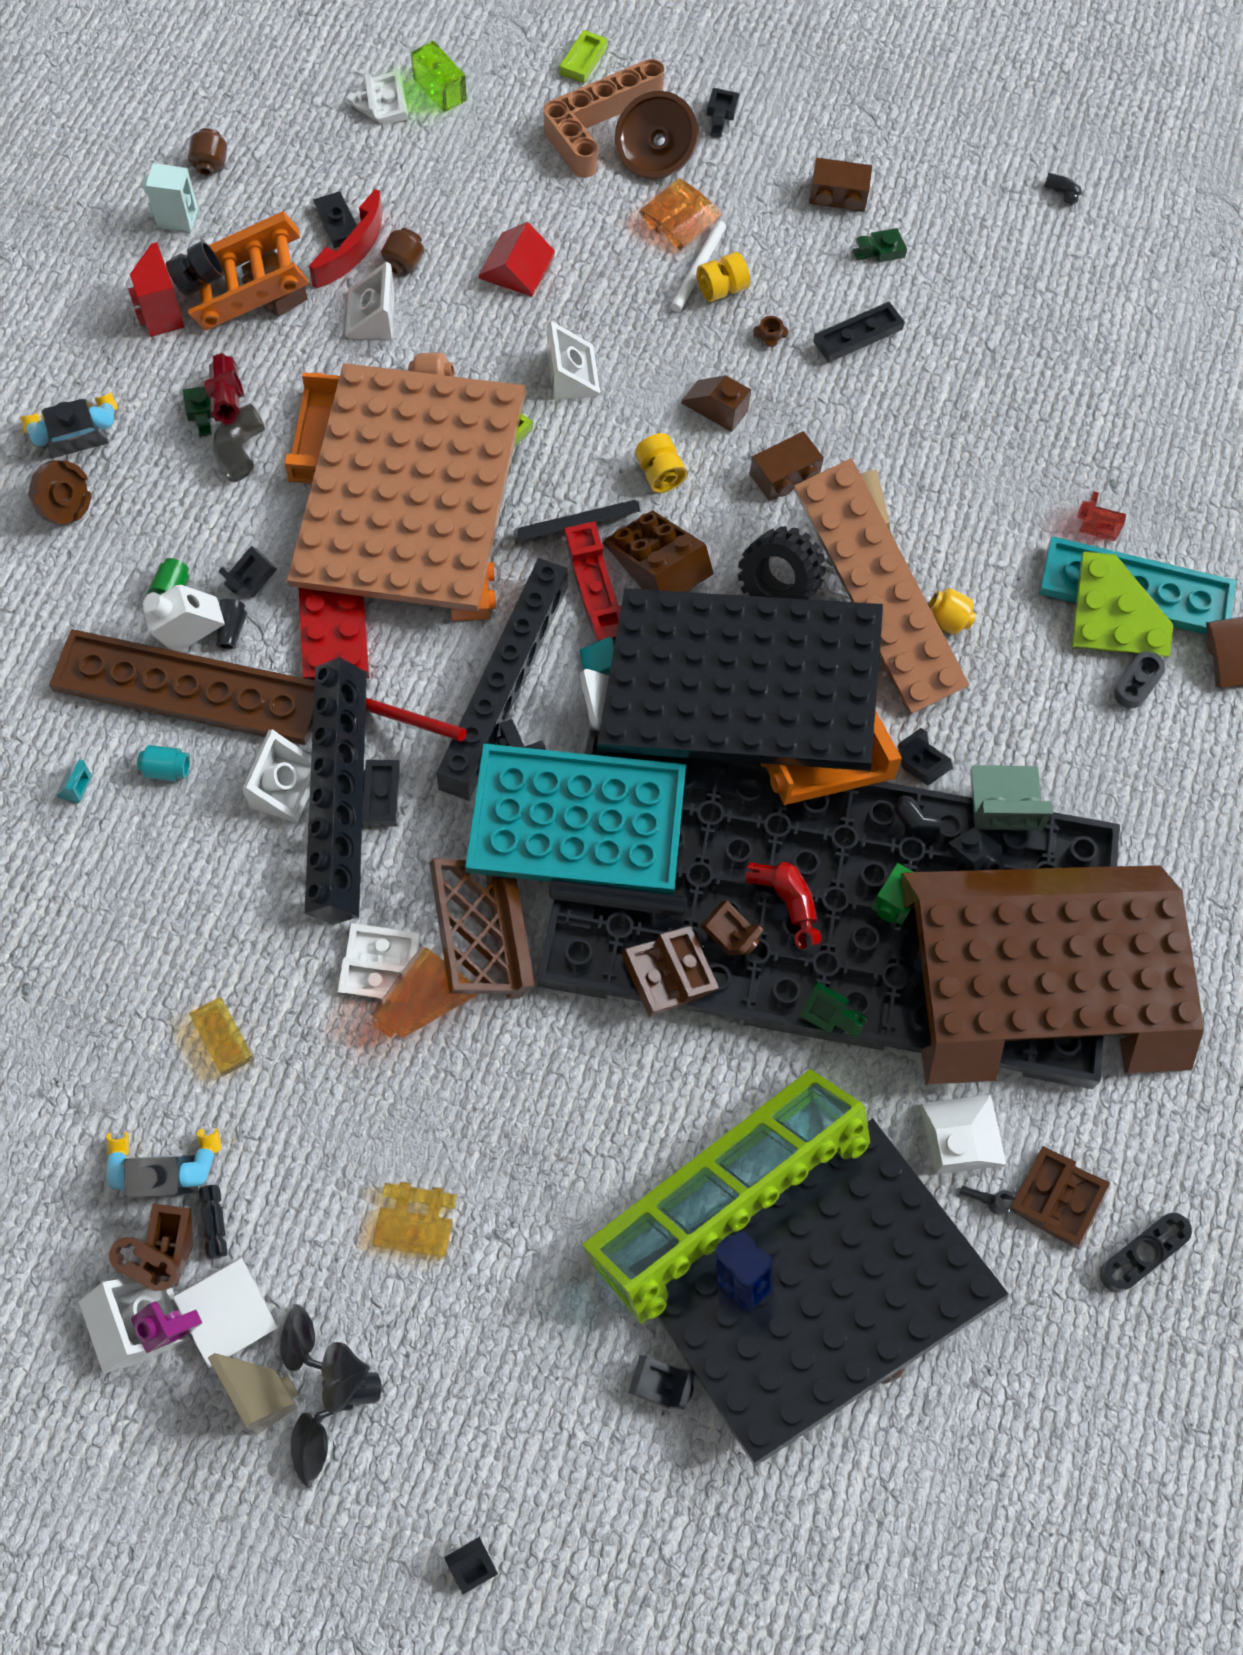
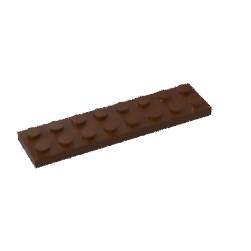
M71 629L49 684L54 692L266 737L268 730H274L291 743L305 746L313 726L314 680Z

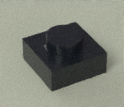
M480 1536L444 1557L462 1595L498 1575Z

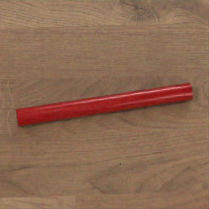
M366 697L367 712L457 741H463L466 737V729Z

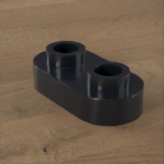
M1145 651L1139 653L1114 688V697L1117 702L1126 708L1141 706L1164 674V660L1154 652ZM1141 669H1146L1150 674H1146ZM1126 691L1131 692L1134 695V697L1128 695Z

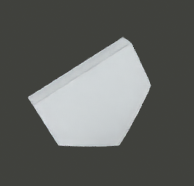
M399 70L371 78L369 73H366L364 75V83L355 93L350 92L346 97L349 104L381 125L409 120L403 78Z

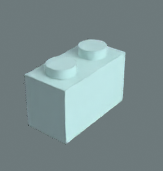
M152 163L149 175L144 177L143 189L145 194H148L150 213L154 215L157 228L191 232L198 208L188 168Z

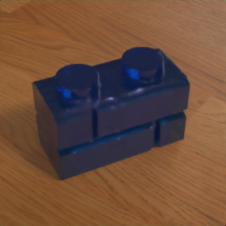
M745 1231L738 1232L734 1237L728 1235L717 1245L715 1253L717 1254L716 1266L719 1285L730 1296L734 1295L735 1301L746 1312L752 1311L773 1291V1258L761 1247L756 1248V1242Z

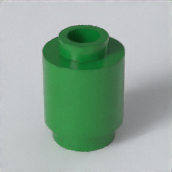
M166 558L163 563L159 564L148 589V594L155 592L161 595L176 585L186 586L189 580L188 566L178 559Z

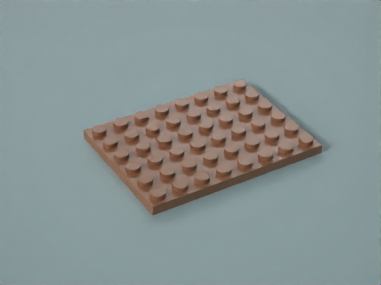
M343 363L287 578L289 586L478 612L525 399V385Z

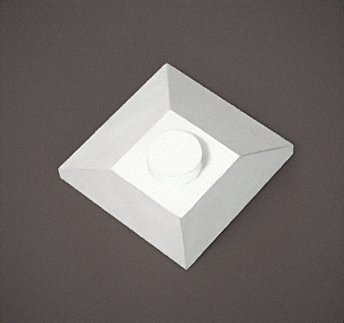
M991 1095L921 1103L920 1107L934 1175L1006 1165Z

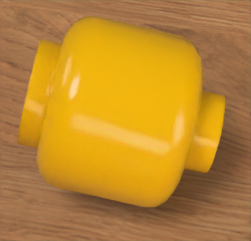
M946 588L942 592L936 591L928 603L940 629L951 635H956L963 629L968 630L975 621L976 613L973 612V600L952 588Z

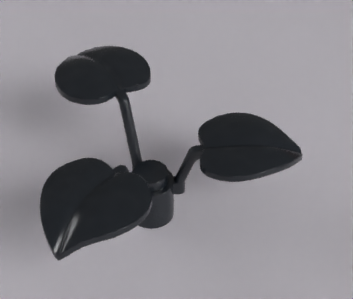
M293 1304L281 1334L280 1353L282 1361L290 1371H299L304 1362L307 1366L320 1369L324 1379L322 1381V1401L325 1410L317 1412L314 1418L310 1413H302L294 1426L291 1437V1456L296 1473L306 1487L313 1488L312 1483L322 1471L328 1453L327 1433L321 1424L322 1420L341 1411H351L354 1404L377 1403L381 1396L382 1383L377 1372H369L370 1367L357 1358L345 1343L333 1342L328 1347L322 1362L314 1360L309 1354L315 1344V1330L312 1320L300 1304Z

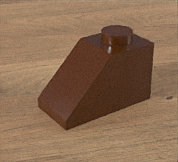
M726 375L700 379L685 395L681 404L732 432L748 412L751 389Z

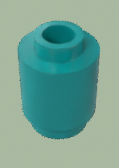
M147 745L145 750L140 751L138 754L137 769L142 771L144 778L177 782L179 779H186L189 773L190 755L189 753L182 752L180 748Z

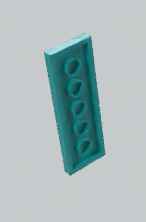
M1051 536L1048 543L1039 595L1076 603L1081 554L1084 551L1114 554L1173 623V627L1207 635L1206 622L1232 617L1237 580Z

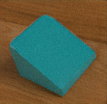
M612 637L604 638L580 649L583 670L589 669L609 676L614 651Z
M79 759L68 769L56 793L58 798L77 804L81 801L92 778V774L84 760Z

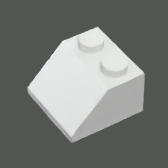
M129 1277L102 1282L78 1301L103 1373L139 1364L190 1340L188 1334L181 1340L146 1353L141 1341L136 1336L135 1328L131 1322V1318L155 1301L158 1302L164 1316L179 1310L173 1298L175 1295L172 1288L154 1291Z

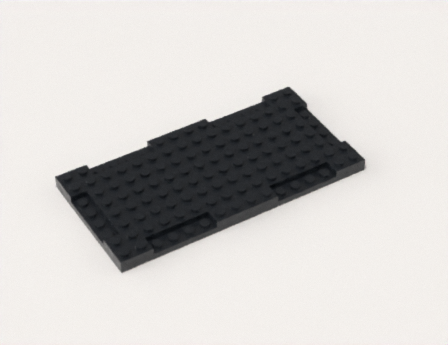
M590 729L585 754L686 765L674 895L687 898L686 912L681 917L554 899L537 976V987L606 999L607 995L641 1001L621 954L627 948L656 941L660 934L691 926L719 989L696 1001L678 1007L680 1009L745 1020L744 1025L882 1051L884 1047L921 1053V1049L931 1045L915 908L911 909L903 924L900 925L896 922L891 923L882 919L877 914V911L871 907L897 863L913 872L971 871L970 868L950 853L948 842L975 827L972 797L880 782L784 805L779 793H775L771 787L770 775L766 767H762L760 763L598 752L599 731ZM901 796H910L914 799L923 815L941 816L940 832L931 833L908 830L896 814L895 806L897 800ZM1053 812L1043 830L979 829L1001 845L1005 870L1117 866L1120 824ZM755 862L757 864L777 866L781 862H788L798 868L812 893L817 922L811 924V926L816 928L821 934V941L818 945L813 946L810 936L806 934L807 948L800 949L797 947L794 938L795 934L801 930V927L792 924L786 902L777 894L774 887L747 884L746 871L753 872V870L747 868L749 863ZM728 900L751 925L760 924L764 928V931L758 937V945L750 953L728 956L700 927L721 901ZM818 982L849 999L845 1009L860 1012L868 1018L858 1038L851 1036L836 1025L830 1034L799 1016ZM1104 1036L1005 1041L999 1068L1023 1072L1022 1077L1093 1089L1100 1083Z

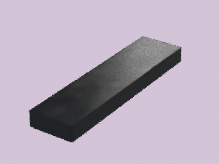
M635 499L514 528L513 532L515 540L521 541L562 531L567 527L594 521L599 522L640 512L641 510L639 502Z

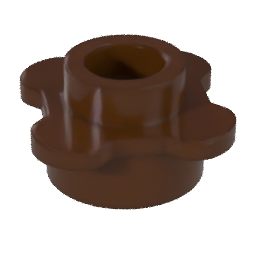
M766 316L761 320L760 326L754 327L753 335L761 338L766 346L775 347L777 341L788 336V328L783 325L780 318Z

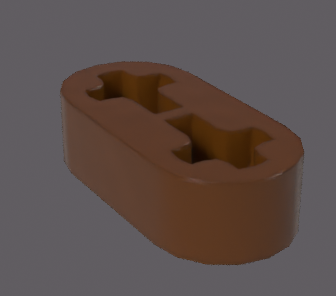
M135 1237L121 1238L115 1241L109 1251V1261L117 1271L151 1290H168L179 1281L181 1272L178 1262L173 1257ZM132 1245L135 1246L133 1254L143 1259L141 1264L135 1261H128L123 1264L124 1255L120 1253L121 1249L130 1248ZM166 1263L168 1265L166 1272L170 1275L169 1280H160L157 1283L155 1281L157 1274L147 1267L149 1264L160 1267Z

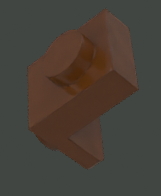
M728 900L721 901L700 926L728 956L750 953L758 945V937L764 931L760 924L751 925Z

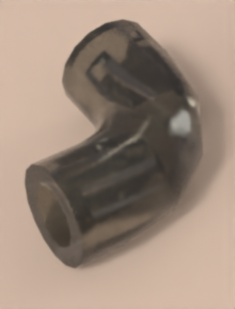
M251 403L240 408L236 422L229 425L221 422L214 434L213 454L220 470L230 482L243 480L252 472L254 463L245 452L244 445L250 438L265 431L264 423Z

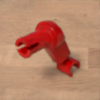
M755 862L749 863L747 868L753 870V872L746 871L747 884L774 887L777 894L786 902L792 924L801 927V930L795 934L794 938L797 947L800 949L807 948L806 934L810 936L813 946L818 945L821 941V934L816 928L811 926V924L817 922L812 893L798 868L788 862H781L777 866L757 864Z

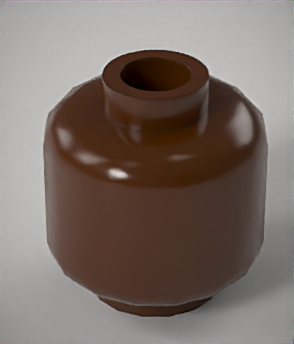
M209 128L200 129L199 132H195L190 138L188 161L202 175L211 176L214 172H220L225 167L227 142L216 130Z
M401 228V230L392 231L381 250L382 258L385 262L391 264L392 273L396 275H401L402 272H414L424 254L421 237L410 229Z

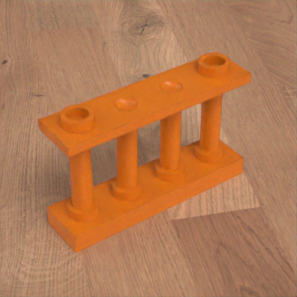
M285 211L209 245L222 265L228 292L213 298L211 283L203 282V288L200 289L202 304L188 311L189 315L205 331L309 285L307 277L294 262L291 263L288 243L299 239L300 233L299 228ZM277 249L280 268L265 275L262 255ZM250 261L254 280L239 287L236 267Z

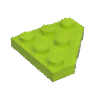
M1084 551L1081 554L1071 648L1136 655L1141 652L1150 651L1158 654L1160 657L1168 658L1171 652L1173 623L1116 555Z

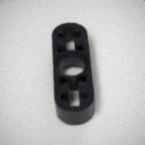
M1168 1213L1157 1220L1102 1265L1100 1278L1103 1285L1113 1292H1124L1134 1286L1190 1240L1192 1227L1188 1219L1179 1213ZM1176 1224L1180 1229L1176 1233L1177 1236H1173L1162 1243L1158 1237L1168 1231V1225L1173 1226ZM1145 1242L1153 1247L1155 1251L1153 1262H1144L1139 1258L1137 1254L1139 1243ZM1130 1261L1134 1267L1124 1274L1123 1278L1126 1283L1122 1279L1115 1281L1111 1276L1115 1272L1114 1268L1119 1269Z

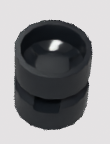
M203 240L188 248L187 255L180 253L166 261V268L172 281L179 291L187 297L203 288V282L210 284L224 276V271L218 257Z

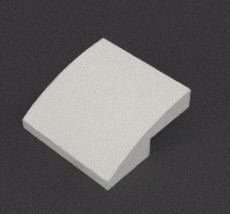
M351 923L346 957H343L338 992L408 1002L421 933Z
M242 1257L173 1296L181 1315L197 1310L203 1323L193 1330L191 1335L209 1368L212 1365L208 1357L213 1353L229 1357L278 1328Z

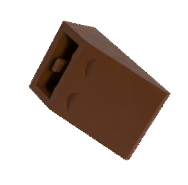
M653 510L642 514L637 520L624 528L616 530L613 535L603 540L607 549L644 590L687 592L714 575L706 544Z

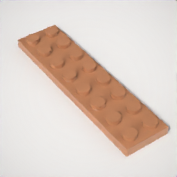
M850 458L794 485V491L851 602L883 604L879 656L909 715L967 688L970 684L853 459Z

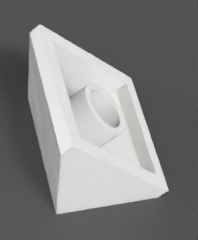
M385 262L348 289L345 337L348 339L392 340L395 292L390 263Z
M549 322L547 324V354L554 400L599 395L600 388L593 345L556 323Z
M268 730L242 788L250 809L292 822H298L310 795L311 756L274 730Z

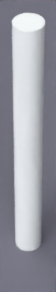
M717 221L670 306L674 312H681L697 282V267L708 262L726 229L724 222Z

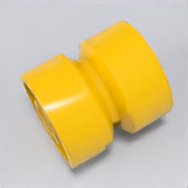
M739 252L722 256L719 262L711 260L700 264L696 270L699 288L708 302L725 298L728 292L730 294L741 292L750 286L749 270Z
M657 433L651 435L637 445L634 455L641 469L645 471L644 475L653 492L665 493L671 491L685 481L688 471L680 456L677 455V449L668 434Z

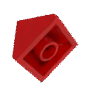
M527 221L501 233L479 273V279L533 297L555 255V250Z

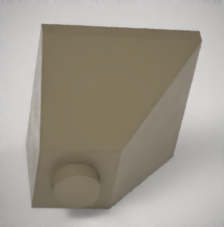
M213 1353L208 1357L245 1426L255 1433L259 1434L298 1408L293 1398L298 1396L299 1393L288 1374L281 1378L280 1374L274 1369Z

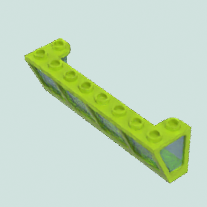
M809 1069L585 1241L582 1247L588 1261L640 1324H643L648 1319L656 1318L667 1306L668 1292L665 1285L673 1278L682 1277L690 1269L691 1264L702 1255L714 1252L720 1245L721 1240L733 1231L737 1232L743 1229L754 1214L762 1208L772 1206L778 1200L780 1194L791 1185L800 1184L807 1177L809 1171L820 1162L825 1163L829 1161L836 1152L843 1159H848L851 1157L858 1158L866 1151L870 1144L866 1107L859 1100L812 1069Z

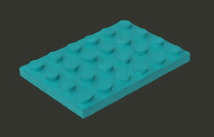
M483 744L465 867L466 873L547 882L556 879L674 895L686 765Z

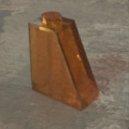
M420 946L370 1015L377 1019L374 1027L391 1038L396 1033L404 1038L479 994H449L444 960L427 947ZM458 971L459 983H472L470 979Z

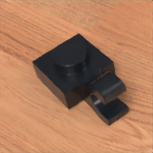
M718 88L712 89L706 114L707 116H712L710 135L721 137L725 119L734 121L740 93Z

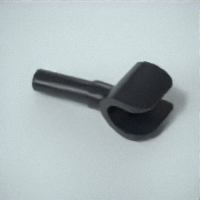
M963 1185L960 1190L961 1195L988 1204L990 1211L994 1214L1001 1215L1011 1211L999 1204V1197L1004 1200L1014 1199V1195L1007 1190L990 1194Z

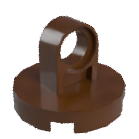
M48 461L40 465L32 476L28 496L35 511L43 520L53 524H68L72 521H78L87 512L91 501V491H87V484L85 480H88L86 473L78 465L70 461Z

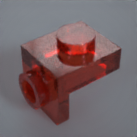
M1092 491L1089 500H1083L1079 508L1077 518L1082 519L1079 532L1094 535L1100 539L1116 541L1125 524L1126 514L1096 506L1099 492Z

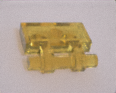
M400 1181L399 1185L385 1182L383 1197L396 1199L395 1209L380 1207L372 1242L373 1247L446 1259L453 1219L440 1217L441 1207L456 1209L458 1195L446 1193L444 1188L433 1187L432 1190L412 1187V1183ZM409 1201L428 1204L427 1215L407 1212Z

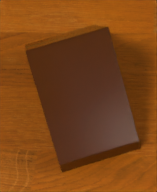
M153 1203L146 1243L173 1257L178 1262L181 1272L180 1278L193 1248L192 1208ZM166 1263L160 1267L153 1266L152 1264L148 1265L147 1268L157 1274L155 1280L157 1283L160 1280H169L170 1275L166 1272L168 1266Z

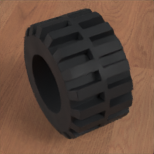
M783 526L776 530L774 528L768 530L745 549L742 554L743 558L739 561L738 568L742 569V571L738 573V581L744 582V585L741 587L743 594L748 592L750 596L810 599L822 586L824 581L822 577L826 574V567L821 566L825 561L824 554H818L817 552L820 546L817 542L812 544L809 541L811 536L806 532L802 536L799 535L798 528L793 527L787 531V527ZM771 556L780 557L791 565L795 575L794 584L782 583L773 576L769 567V558Z

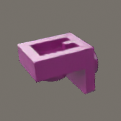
M156 1301L145 1306L131 1318L136 1336L141 1341L146 1353L183 1339L203 1323L197 1310L183 1315L177 1310L164 1316Z

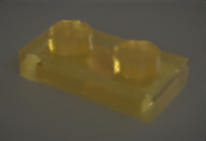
M221 996L189 1013L222 1077L255 1060Z

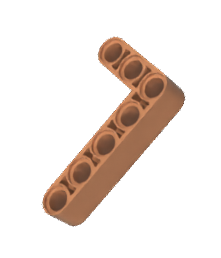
M656 59L642 61L545 104L544 133L577 176L587 178L594 175L597 171L598 145L586 129L621 114L631 101L642 94L652 91H663L665 67L662 62Z

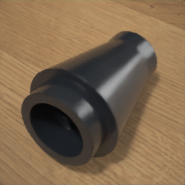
M222 599L219 601V606L225 625L217 629L216 645L223 649H235L248 614L245 611L246 605L238 600Z

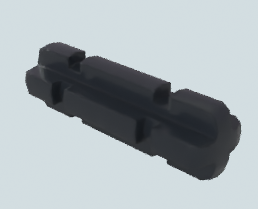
M206 1185L199 1189L200 1203L204 1206L201 1208L203 1234L207 1239V1242H205V1252L209 1259H218L227 1256L228 1253L227 1243L223 1239L226 1234L223 1209L221 1204H219L222 1201L221 1192L217 1185Z

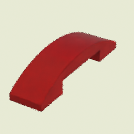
M374 189L359 207L361 222L336 251L325 247L309 265L313 287L318 289L343 277L357 266L370 251L377 239L382 224L383 211L379 190Z
M594 521L564 528L575 579L597 642L608 637L616 639L621 605L617 603L604 561L603 546L596 523Z

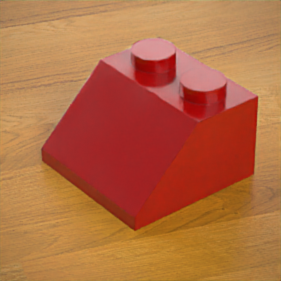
M152 243L131 271L130 277L133 287L128 288L133 306H140L134 309L140 327L146 325L150 337L185 328L175 291L158 243Z

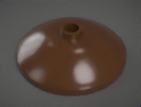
M652 91L642 94L626 106L617 121L615 129L617 153L623 164L638 176L649 179L668 177L682 169L694 154L699 136L698 122L689 104L678 95L667 91ZM665 138V142L662 145L656 144L658 139Z

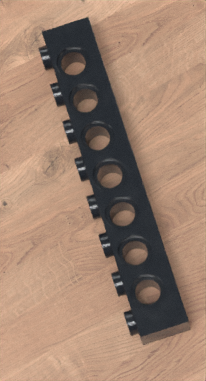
M541 558L537 559L458 726L466 729V737L463 741L451 740L436 772L438 789L440 791L470 801L478 783L483 744L495 745L497 742L496 737L500 736V723L507 721L568 589L567 567Z
M341 657L315 667L304 914L333 925L359 917L367 672Z

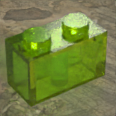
M434 40L410 52L413 79L443 112L467 101L465 74Z

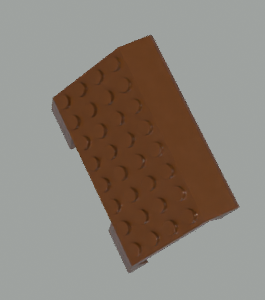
M1161 865L907 872L900 874L904 909L915 908L931 1037V1045L921 1049L925 1085L996 1081L1005 1041L1130 1035L1119 1039L1124 1074L1192 1070L1204 1032V1024L1183 891Z

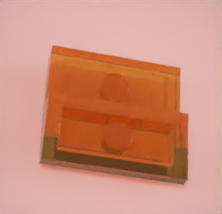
M680 178L639 211L641 216L657 234L663 231L680 251L722 216V213L701 192Z

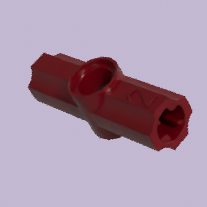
M219 353L213 356L212 363L209 365V379L204 380V386L210 399L211 414L214 420L229 425L236 422V417L240 413L239 398L244 397V390L238 377L237 364L234 358Z

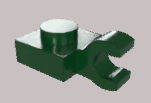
M898 228L872 232L870 237L860 236L856 238L859 248L853 249L857 260L876 256L878 263L905 258L907 253L906 245Z
M205 386L183 389L188 421H196L200 437L212 435L210 418L213 416Z
M819 982L814 987L799 1015L830 1034L836 1025L858 1038L868 1020L860 1012L845 1009L849 999Z

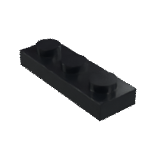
M890 301L815 333L813 342L829 363L903 330L905 321Z

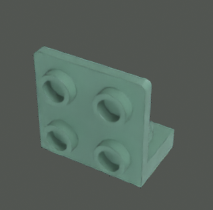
M973 765L971 767L970 776L975 827L982 830L1044 829L1053 814L1052 801H1041L1037 766Z

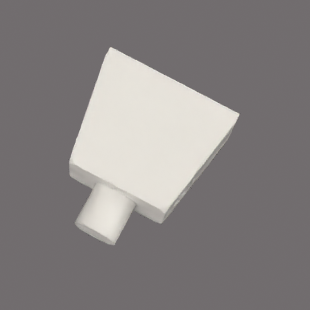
M176 585L161 595L152 592L144 599L143 611L150 633L173 651L180 652L225 625L217 597L183 585Z

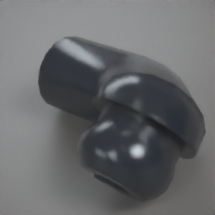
M1048 172L1044 187L1065 192L1063 200L1066 203H1077L1079 195H1082L1081 186L1068 177Z
M901 796L897 800L895 806L896 814L908 830L931 833L940 832L941 816L923 815L914 799L910 796Z

